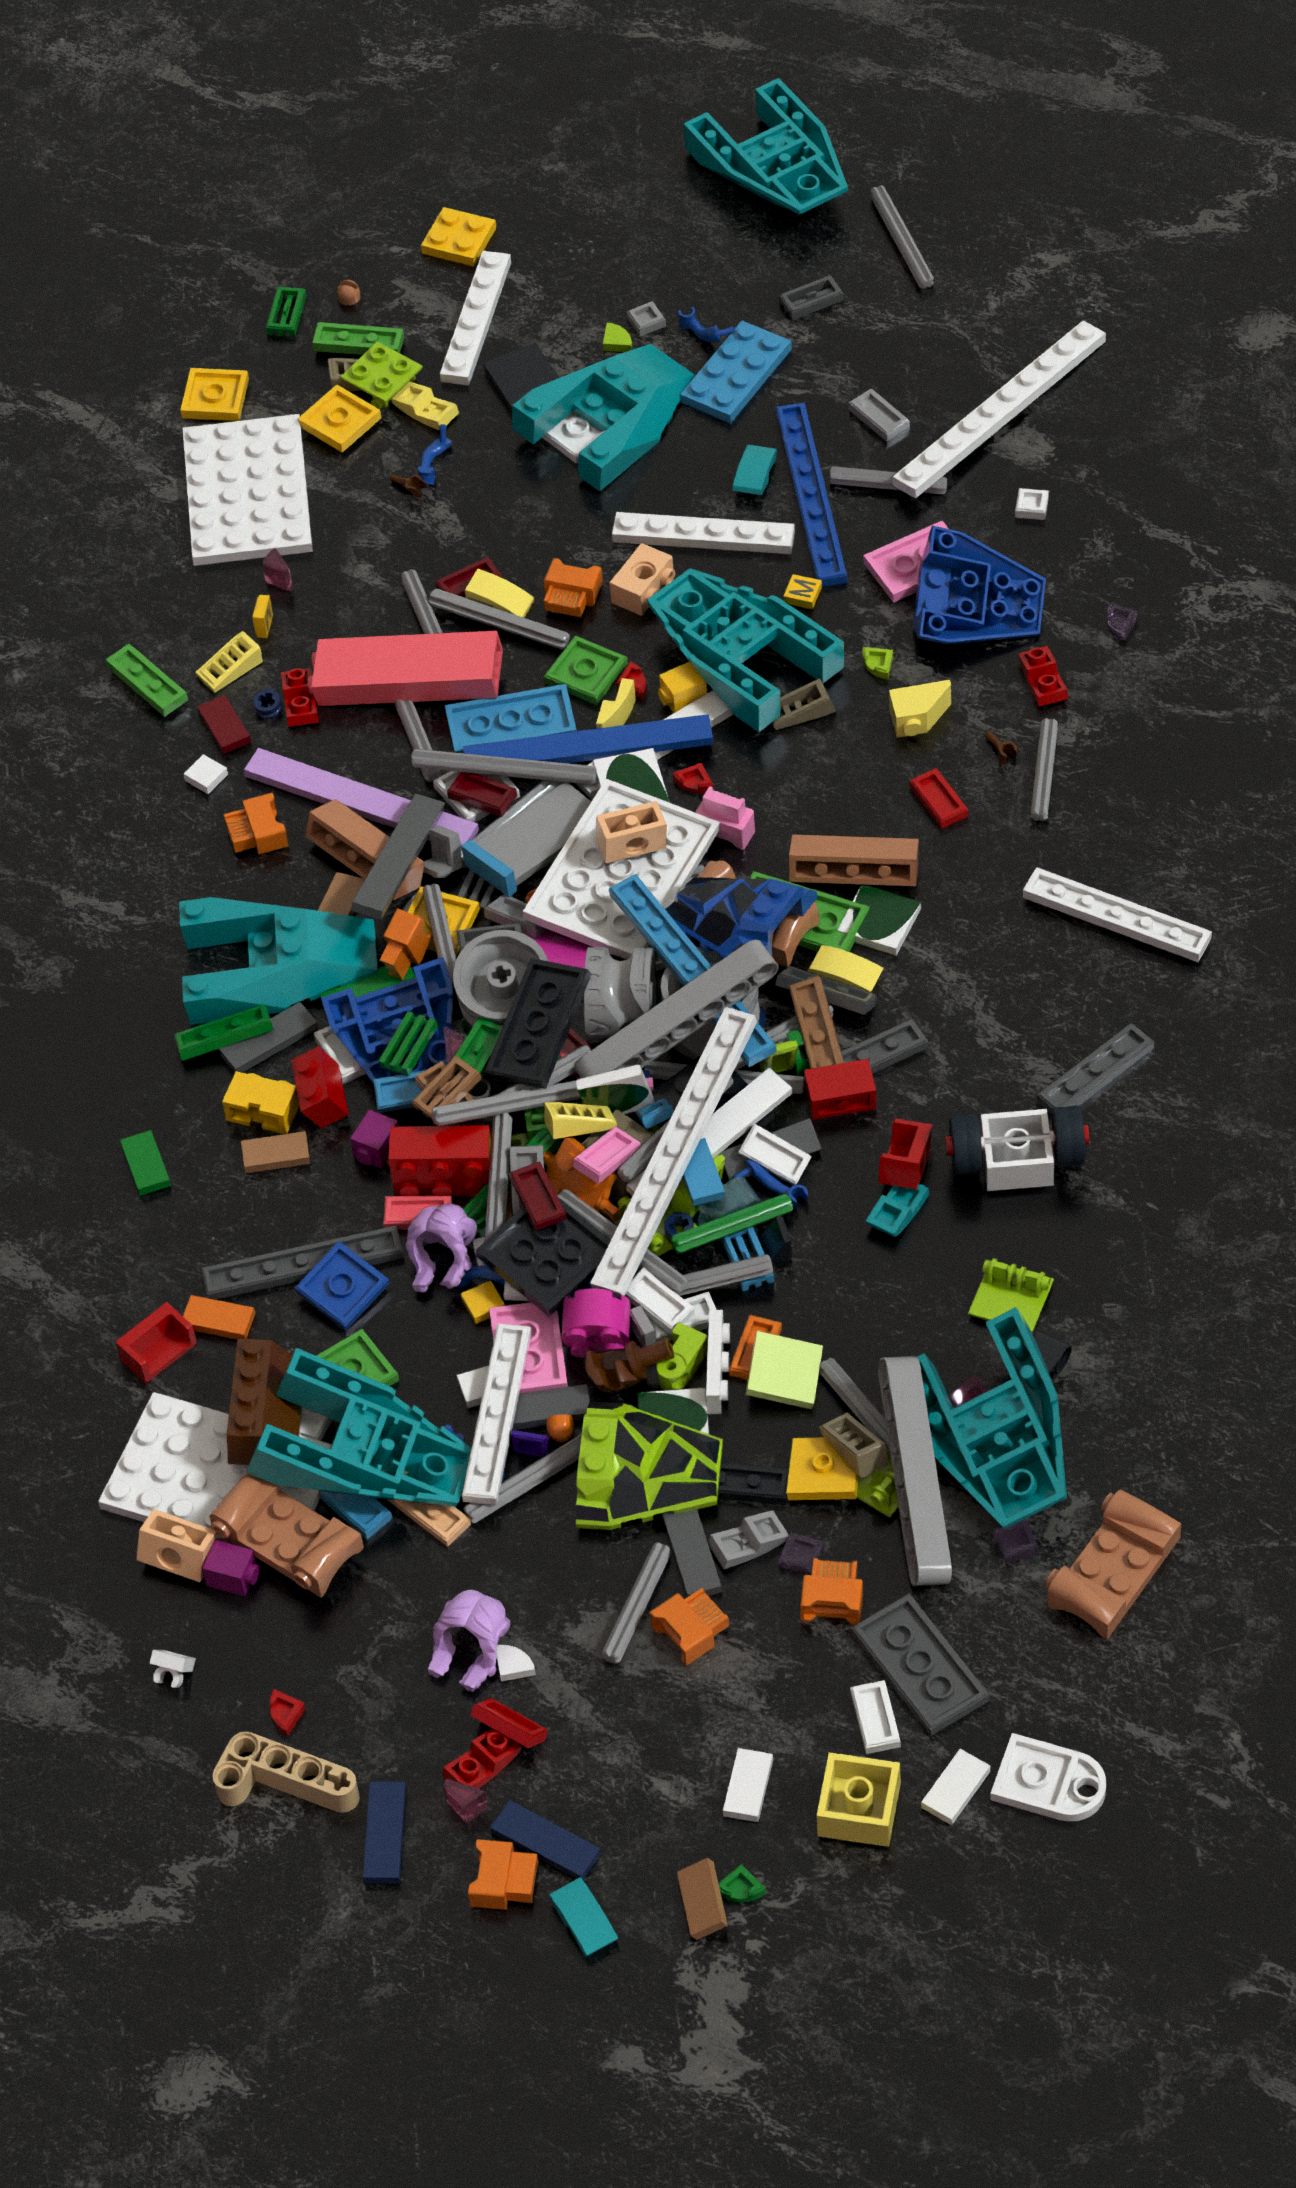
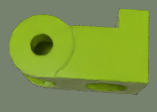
M680 1322L677 1323L672 1331V1348L675 1357L657 1363L658 1382L665 1391L684 1389L708 1354V1335Z

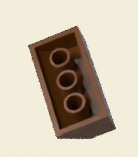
M237 1339L227 1427L228 1464L249 1465L266 1424L299 1437L302 1406L276 1396L292 1355L272 1340Z

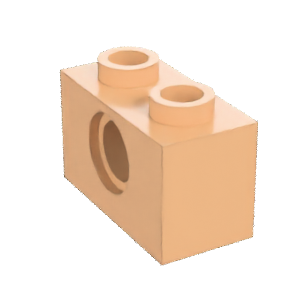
M641 543L610 581L611 603L643 616L649 608L647 599L674 580L673 557Z
M657 801L596 816V842L605 863L666 849L667 824Z
M153 1509L139 1530L137 1561L200 1582L204 1577L202 1567L214 1540H216L217 1534L208 1527Z

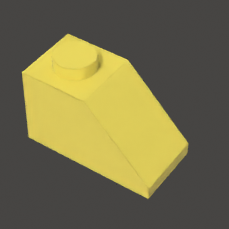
M950 680L889 690V711L897 738L927 733L951 705Z

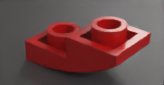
M1048 646L1032 648L1029 651L1018 653L1024 676L1039 707L1068 699V690L1058 674L1057 662Z
M296 668L281 672L288 727L319 723L314 694H310L308 689V678L312 676L311 668Z
M491 1728L472 1740L468 1752L444 1766L442 1776L467 1798L503 1770L521 1751L522 1746Z

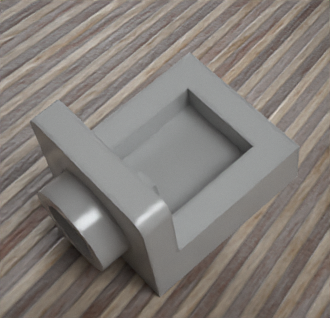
M440 825L429 829L432 858L424 861L423 872L432 875L434 878L448 877L451 872L462 868L459 833Z

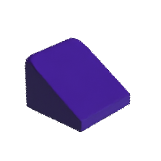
M512 1430L511 1433L513 1451L515 1453L541 1458L548 1455L552 1441L551 1436Z

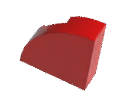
M630 661L617 680L616 688L619 690L622 678L634 680L635 697L644 700L647 693L646 677L642 669Z
M702 763L673 773V781L685 791L703 794L706 793L709 786L713 787L714 790L713 783Z
M274 1689L269 1700L271 1718L275 1727L281 1733L288 1736L306 1709L305 1704Z

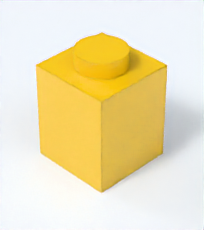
M690 662L659 675L660 688L657 690L659 699L664 706L668 705L673 713L707 694L706 681Z

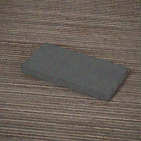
M910 1593L851 1627V1634L930 1736L990 1701L988 1692Z

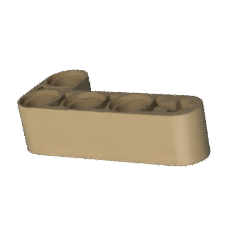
M240 1732L231 1738L212 1775L217 1798L226 1806H236L244 1802L255 1782L342 1813L353 1810L358 1805L360 1799L356 1777L348 1768L251 1732ZM245 1752H253L251 1755L246 1757L240 1756ZM276 1764H285L281 1768H272ZM307 1776H317L313 1780H303ZM230 1781L237 1782L232 1786H224L227 1782Z

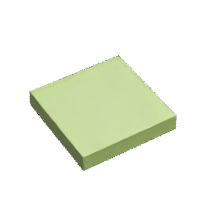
M757 1331L745 1395L812 1410L823 1346Z

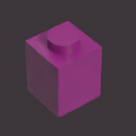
M369 1110L350 1138L353 1158H356L362 1164L374 1165L382 1169L385 1165L384 1161L389 1157L390 1127H399L398 1121Z
M214 1540L202 1570L206 1586L245 1596L250 1584L254 1585L256 1583L260 1567L256 1563L254 1550Z

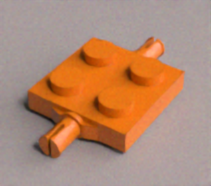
M573 1137L564 1139L556 1155L547 1149L543 1154L544 1164L547 1166L546 1174L557 1195L564 1189L569 1190L598 1213L602 1212L612 1222L619 1219L622 1211L609 1201L611 1187L618 1176L615 1172L598 1184L573 1167L574 1158L586 1150V1148Z

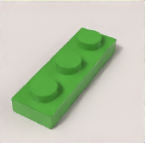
M318 322L312 342L313 350L363 355L378 341L400 353L404 340V331L400 328Z
M127 644L106 659L107 668L164 717L188 701L187 692L131 644Z

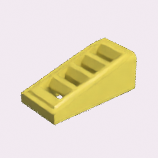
M242 631L195 672L196 676L215 693L262 663L261 649L256 642ZM226 665L228 669L225 670L222 666ZM215 671L219 675V677L216 679L211 674L212 672Z
M561 1102L544 1103L545 1124L554 1140L608 1131L615 1126L617 1127V1122L608 1106Z

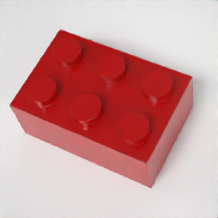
M489 1125L390 1127L388 1160L394 1196L474 1197L489 1182L491 1151Z

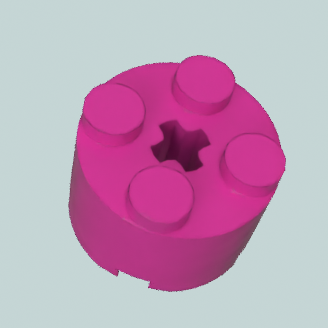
M596 1288L575 1291L574 1298L570 1300L566 1296L563 1301L561 1339L564 1345L570 1348V1354L574 1357L585 1358L586 1352L589 1350L607 1352L618 1348H625V1343L629 1342L631 1303L629 1299L622 1295L620 1300L613 1297V1291Z

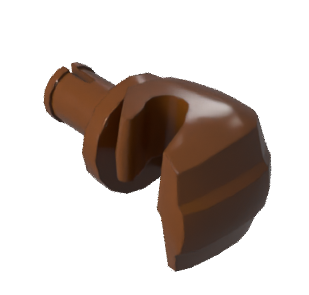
M667 1337L642 1348L637 1346L634 1341H629L625 1343V1348H618L603 1353L589 1350L586 1352L585 1372L598 1390L606 1394H615L633 1387L641 1382V1380L646 1379L647 1367L673 1359L675 1357L674 1351Z

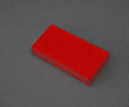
M937 768L909 780L910 789L941 829L968 817V808Z
M493 1698L474 1704L470 1714L473 1718L527 1748L544 1742L548 1734V1730L545 1727Z

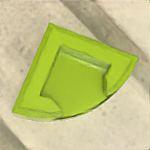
M606 323L603 351L627 352L632 350V341L629 333L619 325Z
M863 647V663L866 669L878 678L889 680L893 650Z

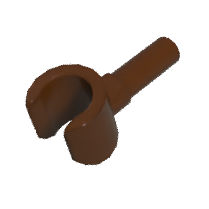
M395 474L390 476V481L404 485L416 498L422 497V494L419 492L422 487H429L417 474L412 475L410 478H404Z
M991 731L985 733V737L998 751L997 759L999 763H1007V755L1005 753L1011 754L1016 759V744L1011 741L1001 742Z

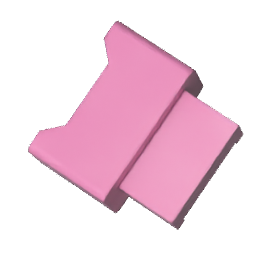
M709 786L696 813L720 822L719 832L716 837L730 841L738 849H745L755 833L754 811L745 807L744 798L741 797L739 800L727 794L714 791L713 787Z

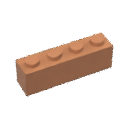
M337 799L309 812L305 837L363 879H366L390 837ZM416 858L393 900L420 888L425 862L420 858Z
M792 835L789 852V882L916 886L919 839Z

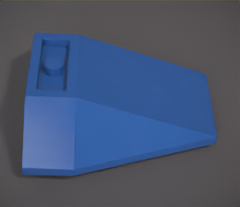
M932 526L919 567L913 625L917 638L949 645L1039 636L1046 578L963 532Z

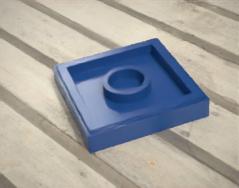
M338 1241L295 1287V1292L344 1331H347L390 1283L387 1277Z

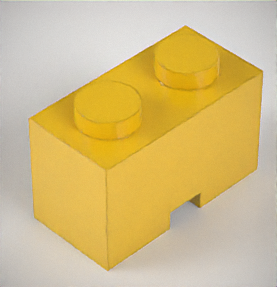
M237 1071L222 1101L226 1121L251 1126L252 1121L262 1123V1129L281 1134L288 1133L300 1106L296 1085L284 1080L276 1081L263 1078L254 1073L246 1074Z

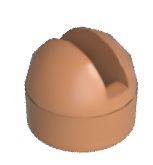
M349 279L339 284L337 297L341 304L353 305L360 300V289L355 281Z

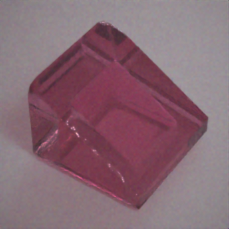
M273 548L262 560L265 581L291 592L293 587L290 569L278 550Z
M444 1027L447 1066L466 1038L465 1035Z
M972 1375L961 1382L948 1396L953 1407L956 1408L989 1390L976 1375Z
M450 1779L443 1781L446 1801L464 1822L469 1823L487 1810L488 1803L486 1793L483 1790Z

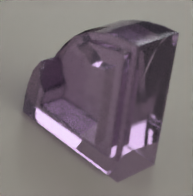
M1110 602L1107 614L1108 625L1115 635L1126 640L1138 620V612Z

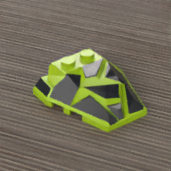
M590 1401L587 1413L583 1418L577 1470L576 1528L613 1530L621 1528V1523L641 1518L642 1522L653 1520V1515L669 1511H673L676 1514L717 1505L723 1439L624 1403Z

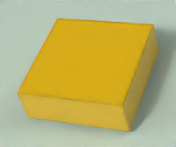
M491 1280L461 1293L462 1302L475 1324L490 1319L489 1308L505 1306Z

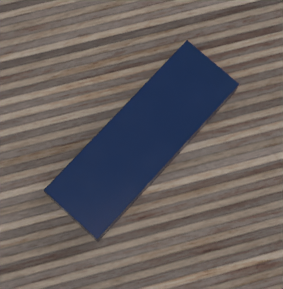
M370 1781L363 1867L364 1883L400 1884L406 1801L405 1781Z
M511 1800L508 1801L490 1827L491 1834L506 1842H513L515 1847L527 1853L537 1854L538 1859L575 1879L581 1877L584 1880L601 1855L599 1847Z

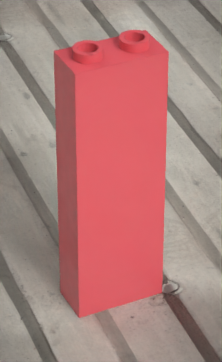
M497 631L318 639L317 650L312 653V667L314 671L313 676L308 678V689L310 694H314L318 706L396 703L395 701L399 699L404 702L407 700L422 702L497 698L503 648Z

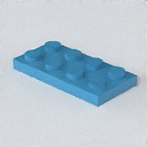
M742 320L735 328V333L728 336L680 394L681 403L731 424L792 350V341Z
M566 684L500 695L497 698L478 699L445 705L454 753H464L463 746L577 731Z

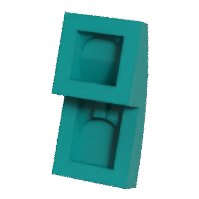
M748 444L739 463L732 491L762 495L769 481V471L776 461L777 449Z
M919 1184L917 1190L892 1186L887 1196L882 1195L866 1219V1224L896 1237L909 1224L930 1194L929 1188Z
M581 1877L548 1895L565 1927H569L585 1957L618 1939L612 1925Z

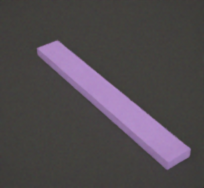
M261 748L257 749L244 769L245 777L323 804L337 799L359 816L392 828H396L411 800ZM446 812L442 813L435 825H440L459 833L461 846L468 840H472L479 831L478 823Z

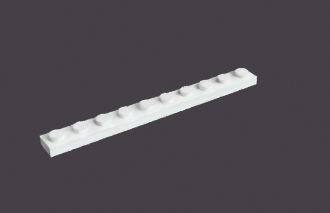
M1085 321L1080 322L893 476V486L917 498L1105 343L1106 333Z
M728 1007L724 1008L590 1282L592 1288L613 1291V1296L621 1298L622 1295L625 1296L757 1024L755 1015Z

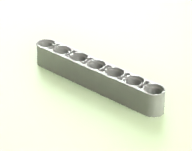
M749 941L584 1055L575 1065L576 1073L580 1078H585L634 1065H640L642 1069L723 1012L725 1007L730 1008L770 980L777 973L778 964L761 941Z
M916 1356L883 1357L879 1362L878 1374L910 1581L913 1586L949 1584L952 1576L951 1558L920 1363Z

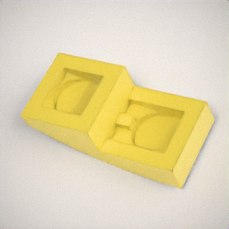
M410 381L391 399L392 403L404 413L439 430L441 424L447 425L459 414L456 404L435 398L431 388Z
M477 569L465 589L466 598L491 605L493 608L525 618L534 603V597L523 589L481 569Z
M622 678L616 700H603L596 722L597 729L624 725L636 701L634 680Z
M821 945L807 972L871 993L883 967L848 951Z

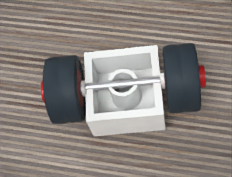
M1077 1105L1055 1107L1052 1109V1131L1049 1129L1047 1109L981 1114V1134L977 1114L954 1115L949 1119L950 1136H945L946 1156H951L955 1175L981 1173L983 1151L987 1191L1054 1186L1052 1145L1054 1147L1056 1164L1063 1167L1085 1164V1145L1090 1144L1088 1124L1084 1125L1081 1108Z

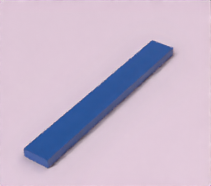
M805 402L776 407V417L815 578L822 580V587L847 583V573Z
M709 714L468 745L463 746L464 754L557 763H576L651 748L654 749V752L713 745V735Z

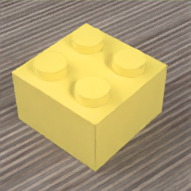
M829 1752L817 1811L818 1836L889 1847L901 1785L900 1763Z

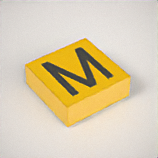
M793 574L783 596L784 602L794 606L813 609L822 589V580Z
M259 595L252 616L254 630L258 638H267L273 617L270 595Z

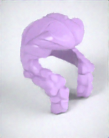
M448 1203L440 1206L431 1205L418 1213L408 1227V1241L405 1246L410 1260L416 1267V1275L412 1284L416 1292H426L428 1290V1285L432 1283L434 1278L433 1273L436 1271V1264L431 1261L428 1253L424 1250L423 1242L427 1244L438 1242L450 1248L454 1254V1262L440 1283L442 1286L451 1289L459 1285L461 1278L465 1274L464 1270L468 1271L472 1267L466 1246L474 1240L477 1234V1225L473 1219L467 1217L465 1211L460 1206Z
M466 1590L446 1602L438 1622L434 1625L433 1655L428 1672L435 1678H439L449 1670V1665L452 1662V1656L456 1649V1646L452 1643V1635L449 1629L450 1627H465L478 1639L483 1654L476 1658L475 1663L468 1668L462 1680L459 1681L460 1685L464 1686L467 1691L473 1692L479 1688L481 1682H484L487 1676L491 1677L496 1673L498 1641L509 1630L510 1620L506 1617L505 1608L499 1600L475 1590Z

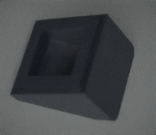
M779 1215L770 1223L759 1241L764 1254L770 1256L772 1265L790 1261L792 1258L791 1239L784 1219Z

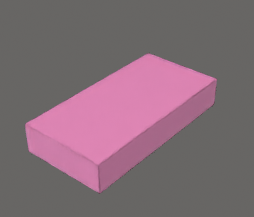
M615 1126L575 1157L573 1167L599 1184L623 1165L640 1148L641 1143Z

